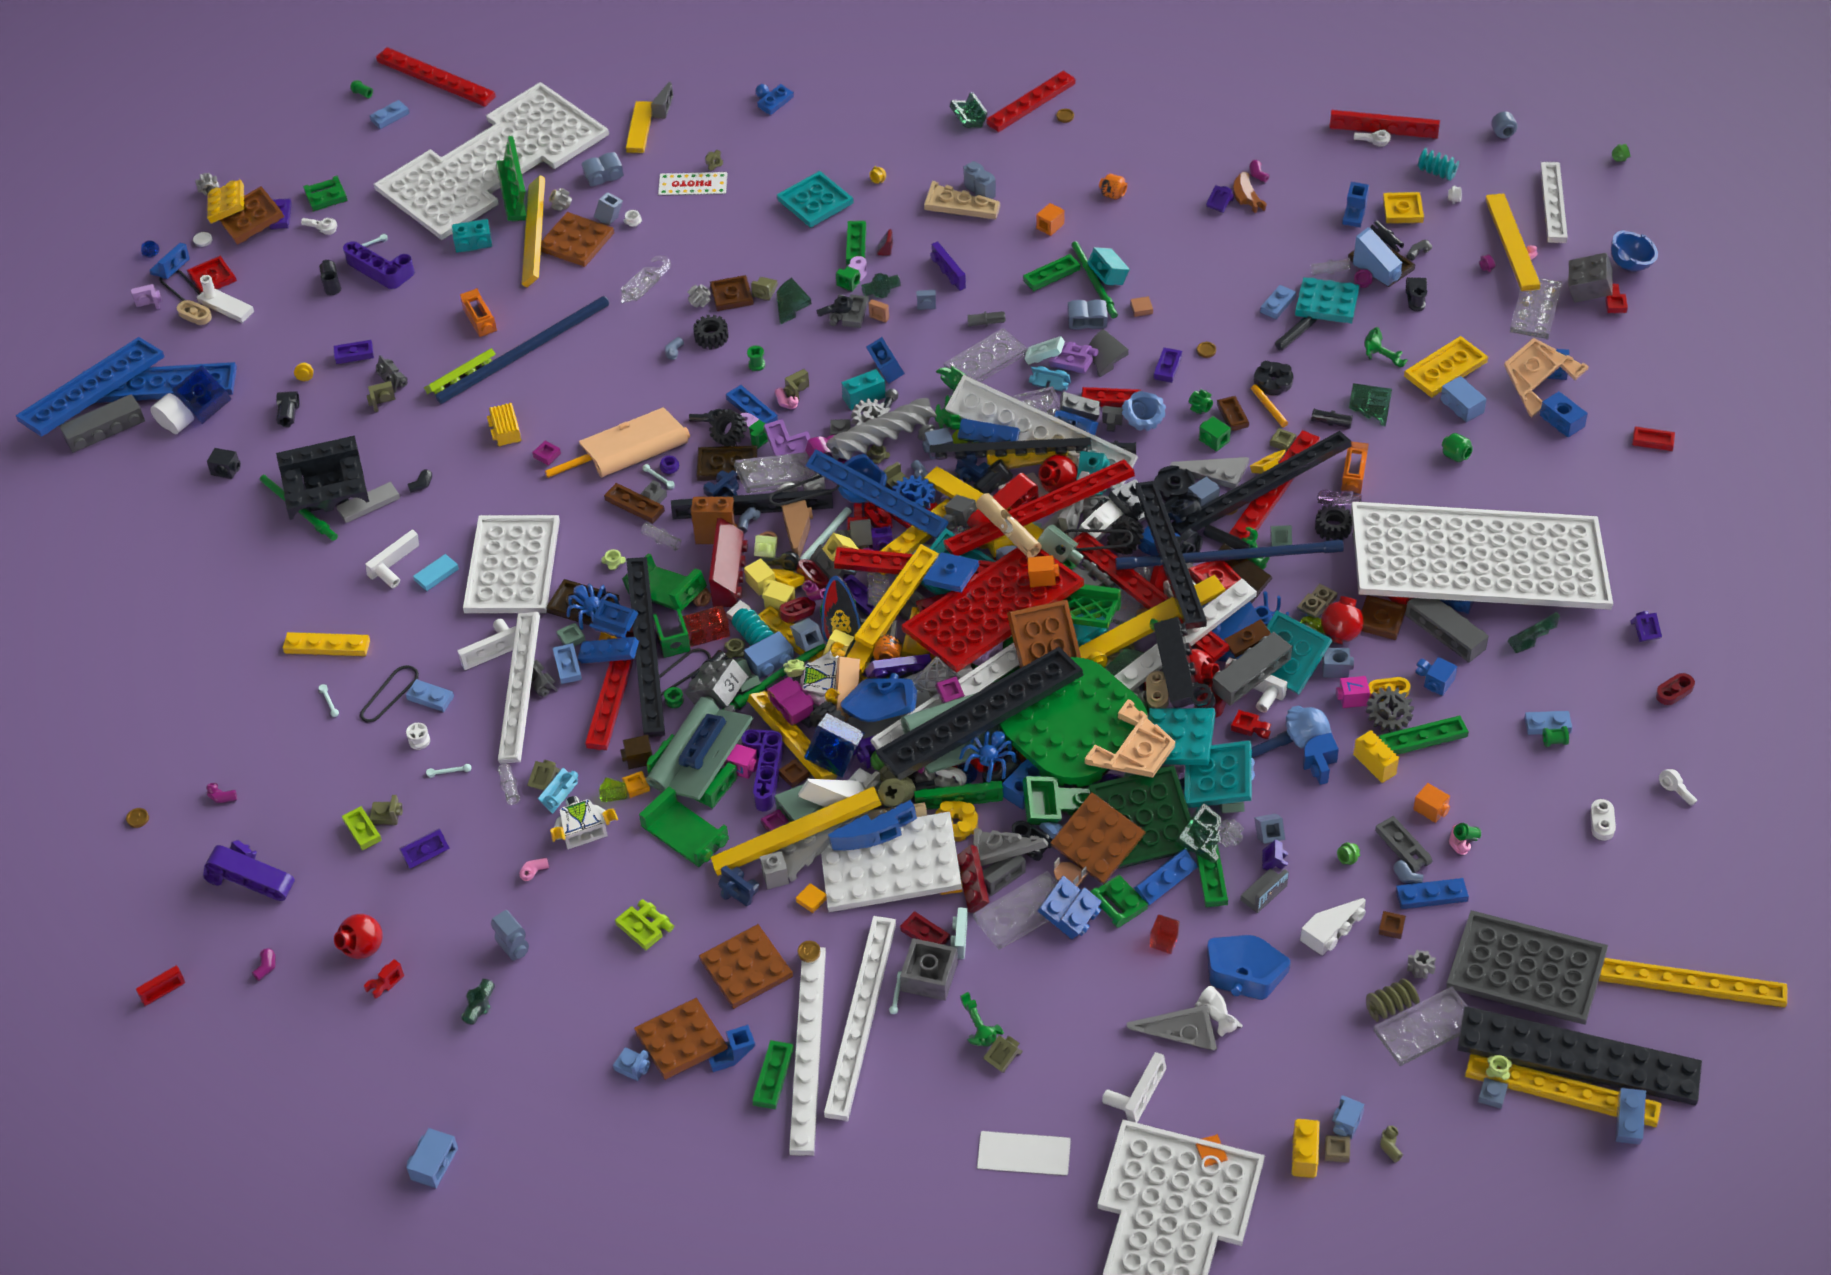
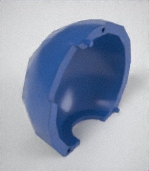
M1621 230L1617 231L1611 241L1613 260L1618 266L1627 271L1637 272L1648 269L1658 259L1656 245L1646 235Z
M865 454L853 456L844 463V465L886 486L887 475ZM841 486L838 488L842 497L852 503H869Z

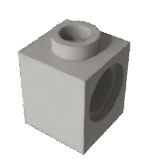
M782 851L760 856L762 874L767 890L789 884L787 867Z

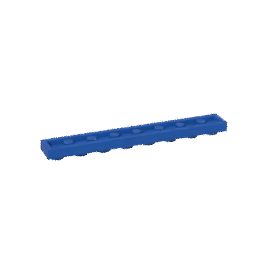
M815 449L805 465L813 472L936 539L949 524L946 519Z

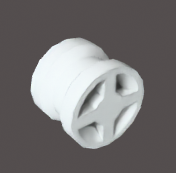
M413 723L408 726L406 734L410 746L416 750L426 748L430 743L427 726L423 723Z

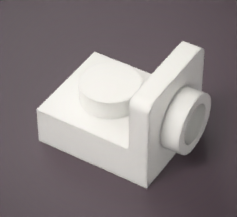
M861 768L848 780L861 781L865 790L874 786L876 792H878L881 785L879 772L875 771L871 775Z

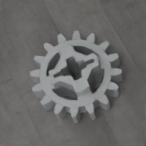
M867 399L866 402L861 400L859 405L856 404L853 409L851 424H856V426L862 425L870 419L878 418L880 415L889 412L890 408H884L885 403L877 404V399L874 402H871L870 399Z

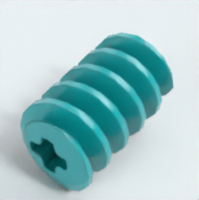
M1424 148L1418 160V167L1420 171L1426 170L1429 174L1433 172V175H1440L1441 178L1446 177L1447 180L1451 181L1456 175L1459 161L1454 163V157L1447 161L1448 155L1446 154L1441 159L1440 152L1434 156V150L1427 154V148Z
M739 609L732 617V625L750 646L774 634L752 609Z

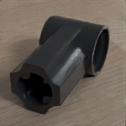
M329 259L323 260L319 268L324 291L327 295H336L341 291L336 264Z
M297 391L277 392V424L283 427H290L294 424L296 409L300 405L299 394Z
M1000 459L991 464L987 469L988 472L973 486L983 494H991L998 486L1009 482L1013 478V474L1003 460Z

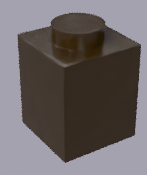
M648 735L623 740L624 749H620L622 762L627 761L628 769L647 766V761L652 755Z

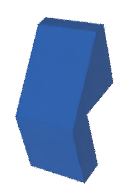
M749 1025L726 1031L728 1049L708 1058L712 1072L735 1066L756 1046Z

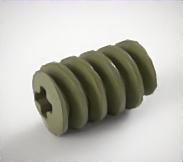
M893 777L882 782L879 786L878 794L883 804L892 807L912 800L916 789L915 784L910 778L905 777L899 780Z
M1403 978L1399 982L1383 987L1382 990L1378 989L1374 993L1367 994L1366 1006L1371 1017L1378 1022V1015L1382 1019H1386L1387 1011L1393 1016L1396 1013L1395 1008L1402 1012L1404 1011L1403 1004L1409 1009L1412 1007L1411 1000L1415 1005L1420 1004V999L1415 987L1407 979Z

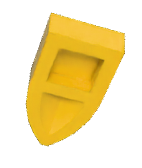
M1285 450L1272 453L1250 465L1251 472L1261 474L1278 465Z
M771 569L775 573L777 582L795 587V589L805 582L804 576L793 571Z

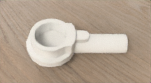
M1379 130L1373 134L1354 133V140H1366L1372 142L1373 145L1381 147L1386 146L1391 138L1390 134L1385 130Z
M302 218L301 221L302 225L316 227L325 235H331L336 232L337 222L331 218H325L322 221Z
M1667 769L1660 773L1659 781L1665 789L1669 791L1675 790L1690 806L1697 802V799L1682 784L1683 779L1676 770Z

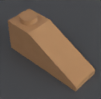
M805 500L782 506L783 520L791 550L799 558L811 528L810 520L813 519L811 507L807 508Z

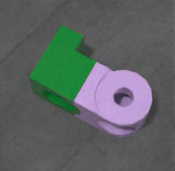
M861 256L853 257L845 270L839 269L836 272V286L853 291L867 274L866 259Z
M741 413L740 415L747 422V426H744L747 428V432H743V434L751 439L752 446H757L759 449L768 442L763 428L765 423L750 413Z

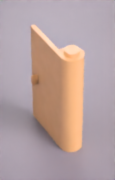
M663 407L580 440L579 445L593 459L595 468L602 478L688 443L690 434L686 427L683 428Z

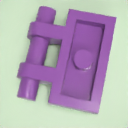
M1064 342L1061 354L1051 357L1049 360L1050 367L1085 374L1093 361L1092 356L1098 355V349L1092 348L1090 345L1080 346L1076 345L1075 342Z

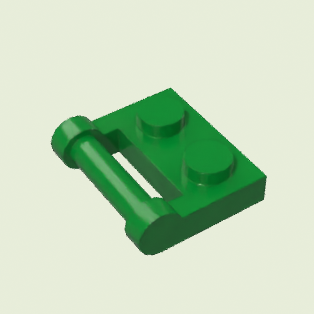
M338 175L324 182L303 186L313 211L348 201Z
M1117 875L1101 887L1090 891L1102 901L1099 906L1112 919V923L1117 928L1148 909L1146 901L1120 875ZM1106 895L1122 913H1118L1105 900L1104 896Z

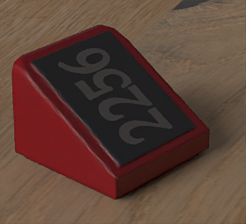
M889 229L880 240L877 255H891L893 247L892 229Z

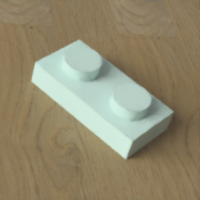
M1059 336L1030 346L1024 359L1029 365L1035 362L1039 363L1049 357H1056L1061 354L1065 341Z
M958 908L957 917L953 916L952 929L956 930V936H951V947L957 948L958 959H965L968 922L967 908Z

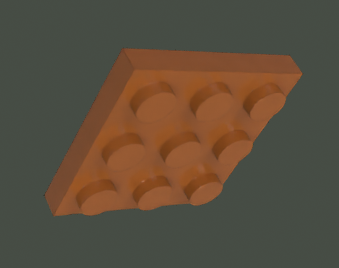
M260 186L244 196V210L219 220V222L238 245L285 216L264 188Z
M566 212L541 241L540 251L586 267L612 237L614 228Z
M1067 600L1007 613L1020 668L1057 647H1060L1069 657L1081 658Z
M1091 793L1050 844L1080 868L1084 869L1086 867V872L1104 885L1142 839L1145 831L1094 793Z
M759 924L699 955L701 963L733 1009L793 977L792 970Z
M697 997L634 1027L637 1037L664 1080L728 1049L725 1040Z

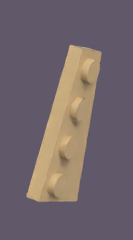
M932 180L924 209L996 219L1000 209V202L980 195L972 196L970 192L965 190L959 192L953 190V187L949 185L943 187L938 185V182Z

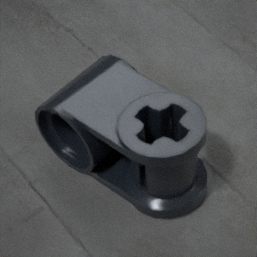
M1425 277L1406 278L1408 307L1413 311L1425 309V297L1427 296V278Z
M1020 820L1012 825L1011 833L1022 834L1021 836L1025 838L1038 836L1048 842V847L1025 853L1031 859L1040 861L1043 857L1042 854L1052 847L1050 844L1052 838L1028 822Z

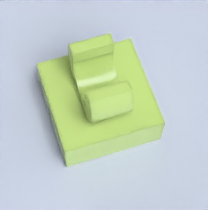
M756 535L754 556L775 558L777 537Z

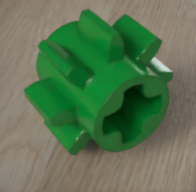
M1202 389L1199 392L1194 391L1189 398V404L1192 405L1190 410L1197 414L1207 413L1213 405V400L1210 399L1212 394Z

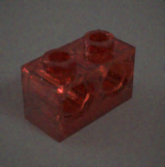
M723 605L683 616L690 647L730 636L728 618Z

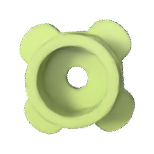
M612 549L605 553L601 561L603 564L608 565L610 570H615L620 564H624L626 559L621 557V553L618 550Z
M797 659L789 660L783 665L784 672L789 677L801 676L803 670H805L804 662Z
M1501 1055L1489 1057V1068L1486 1070V1074L1489 1077L1495 1076L1501 1077L1503 1080L1509 1079L1510 1073L1508 1071L1512 1065L1511 1061Z

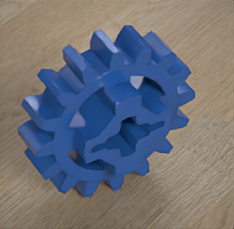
M911 475L910 479L903 477V482L896 481L897 486L892 487L894 492L922 507L930 509V503L935 502L933 483L929 484V479L922 480L921 476L917 479H914L913 475Z

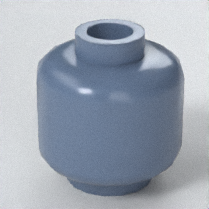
M1506 111L1499 112L1491 121V126L1499 138L1505 139L1513 136L1518 128L1513 115Z

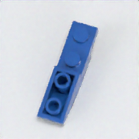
M909 800L897 805L894 809L884 814L878 815L872 820L867 814L856 818L851 823L837 828L828 834L831 848L833 850H856L893 840L902 835V826L917 819L915 806Z

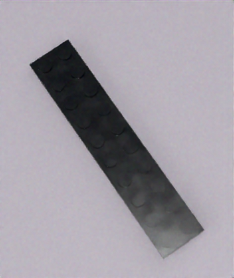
M1057 647L877 749V757L897 779L902 780L1084 676L1083 670L1060 647Z
M1464 1007L1457 1047L1458 1051L1488 1058L1501 1055L1510 1060L1511 1063L1617 1088L1644 1090L1647 1095L1696 1106L1698 1103L1702 1060L1477 1008Z

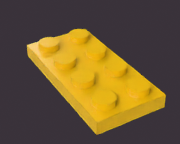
M1459 336L1405 370L1404 377L1432 398L1442 391V386L1459 376L1465 377L1487 363L1488 356L1462 336Z

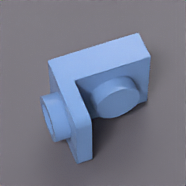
M625 1047L613 1064V1068L615 1071L638 1081L642 1074L645 1075L650 1068L648 1052L643 1050L639 1054Z

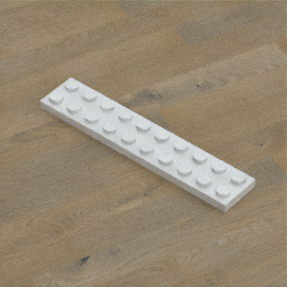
M965 375L961 378L945 408L947 412L959 415L963 419L1019 428L1018 441L1091 438L1092 450H1088V452L1104 453L1107 459L1110 460V465L1125 459L1133 468L1138 459L1137 455ZM1067 451V457L1073 460L1078 468L1080 453ZM1125 481L1118 483L1110 488L1114 490L1124 485Z

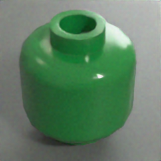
M1452 433L1442 441L1444 456L1456 462L1467 460L1472 454L1473 447L1470 439L1458 433Z

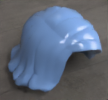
M1138 391L1130 399L1124 401L1122 415L1128 420V424L1135 427V429L1149 431L1151 428L1155 429L1158 424H1161L1163 417H1165L1166 406L1163 404L1161 397L1152 393Z
M1294 706L1287 711L1285 725L1287 733L1295 742V745L1301 749H1305L1307 742L1313 737L1332 732L1326 715L1319 709Z

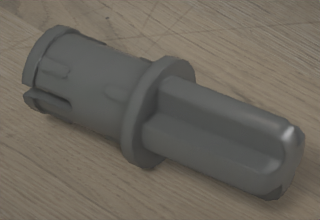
M984 311L982 314L967 315L969 327L985 324L988 326V324L1006 321L1004 311L991 313Z

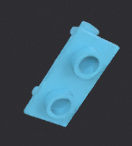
M1043 366L1031 367L1033 375H1030L1029 383H1032L1033 386L1046 388L1047 382H1050L1049 389L1061 392L1063 390L1067 391L1068 383H1071L1069 374L1065 371H1051Z
M563 767L537 799L553 814L578 783V773L575 771L567 772Z

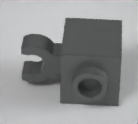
M960 495L954 496L944 506L947 515L943 518L949 522L946 529L953 531L957 525L968 528V518L978 509L976 501Z
M870 519L850 521V530L836 531V534L851 538L859 549L869 548L868 545H873Z

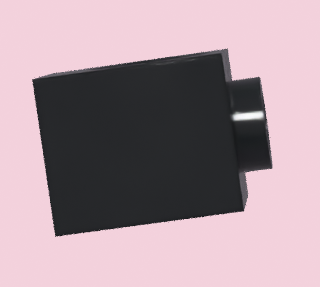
M214 448L207 460V465L211 475L233 479L236 472L240 470L241 462L236 451Z

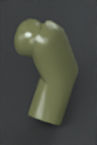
M1389 1125L1381 1133L1380 1147L1396 1163L1403 1157L1402 1152L1395 1146L1396 1136H1398L1399 1132L1395 1126Z

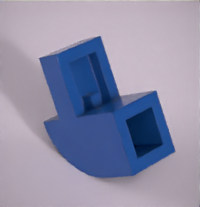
M1350 183L1342 225L1361 228L1367 207L1369 184Z
M1332 733L1313 737L1307 742L1304 749L1303 769H1311L1312 776L1317 778L1320 785L1328 783L1330 772L1328 764L1337 763L1339 748Z

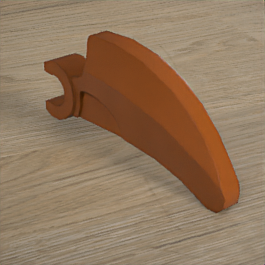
M1241 172L1236 177L1233 185V195L1240 205L1252 206L1254 213H1257L1258 207L1265 211L1267 204L1265 201L1260 200L1251 186L1248 172Z

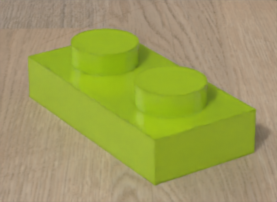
M362 806L342 815L343 822L362 851L382 841L380 834Z

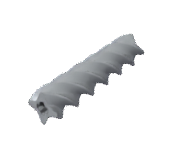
M928 398L916 399L908 405L900 406L894 411L884 413L878 418L870 419L862 425L854 426L846 432L834 435L826 443V446L831 451L833 459L843 458L849 460L855 451L866 453L870 444L880 447L886 437L896 440L901 430L912 433L916 424L928 425L930 418L937 417V415L932 410Z

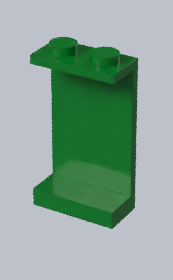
M648 553L645 556L648 562L651 601L653 603L674 610L680 608L682 611L707 587L701 570L695 568L688 576H684L657 567L651 554ZM626 574L622 580L629 594L628 574Z
M673 734L661 743L659 750L654 755L649 757L647 761L648 774L674 737ZM728 762L723 769L720 768L701 799L694 800L713 809L738 779L736 766Z
M670 786L639 813L643 829L697 867H700L704 862H708L719 848H723L729 840L726 825H722L717 829L677 801L676 791Z

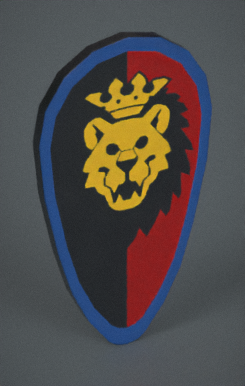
M833 576L827 584L823 598L822 633L826 642H828L835 629L854 637L851 645L852 648L856 642L855 634L862 626L860 615L847 584L840 576Z

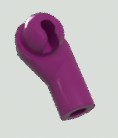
M1258 160L1251 161L1249 164L1250 175L1266 183L1269 179V174L1261 171V162Z

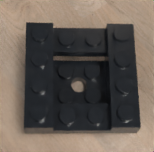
M355 435L276 453L284 489L286 509L290 520L294 519L298 511L309 507L310 512L321 509L327 512L334 510L335 506L349 501V498H360L366 503L370 502Z

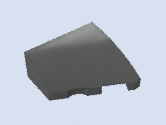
M1104 329L1099 331L1089 343L1092 348L1098 349V355L1093 356V363L1097 367L1099 377L1113 370L1114 363L1128 355L1129 349Z

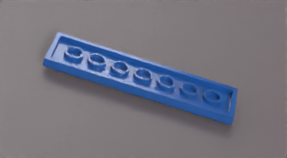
M138 337L16 415L17 421L42 437L150 366L156 364L164 358V353Z
M235 362L149 367L95 403L114 402L130 394L133 395L135 400L161 399L168 393L178 398L233 395L237 366Z

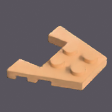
M1535 338L1504 363V367L1531 418L1541 410L1542 400L1532 390L1559 367L1574 380H1577L1589 368L1588 365L1573 360L1574 358L1569 355L1565 356L1557 352L1555 348Z
M1128 699L1118 712V718L1134 725L1135 728L1116 754L1094 745L1085 758V764L1154 777L1174 749L1175 741L1157 724L1154 725L1148 720L1147 715L1134 707V703Z

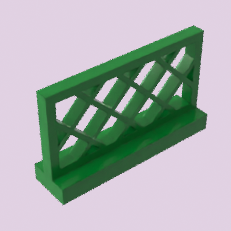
M508 136L503 160L496 161V169L507 220L524 221L527 216L524 206L526 191L514 136Z
M1085 584L1064 600L1068 601L1069 608L1074 606L1077 608L1070 611L1073 624L1108 629L1116 610L1119 611L1121 607V589ZM1094 609L1097 610V612L1091 614L1088 612ZM1080 614L1084 615L1083 617H1075ZM1102 616L1105 618V620L1096 619Z

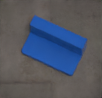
M179 243L149 270L150 274L165 279L173 275L190 259L186 244Z

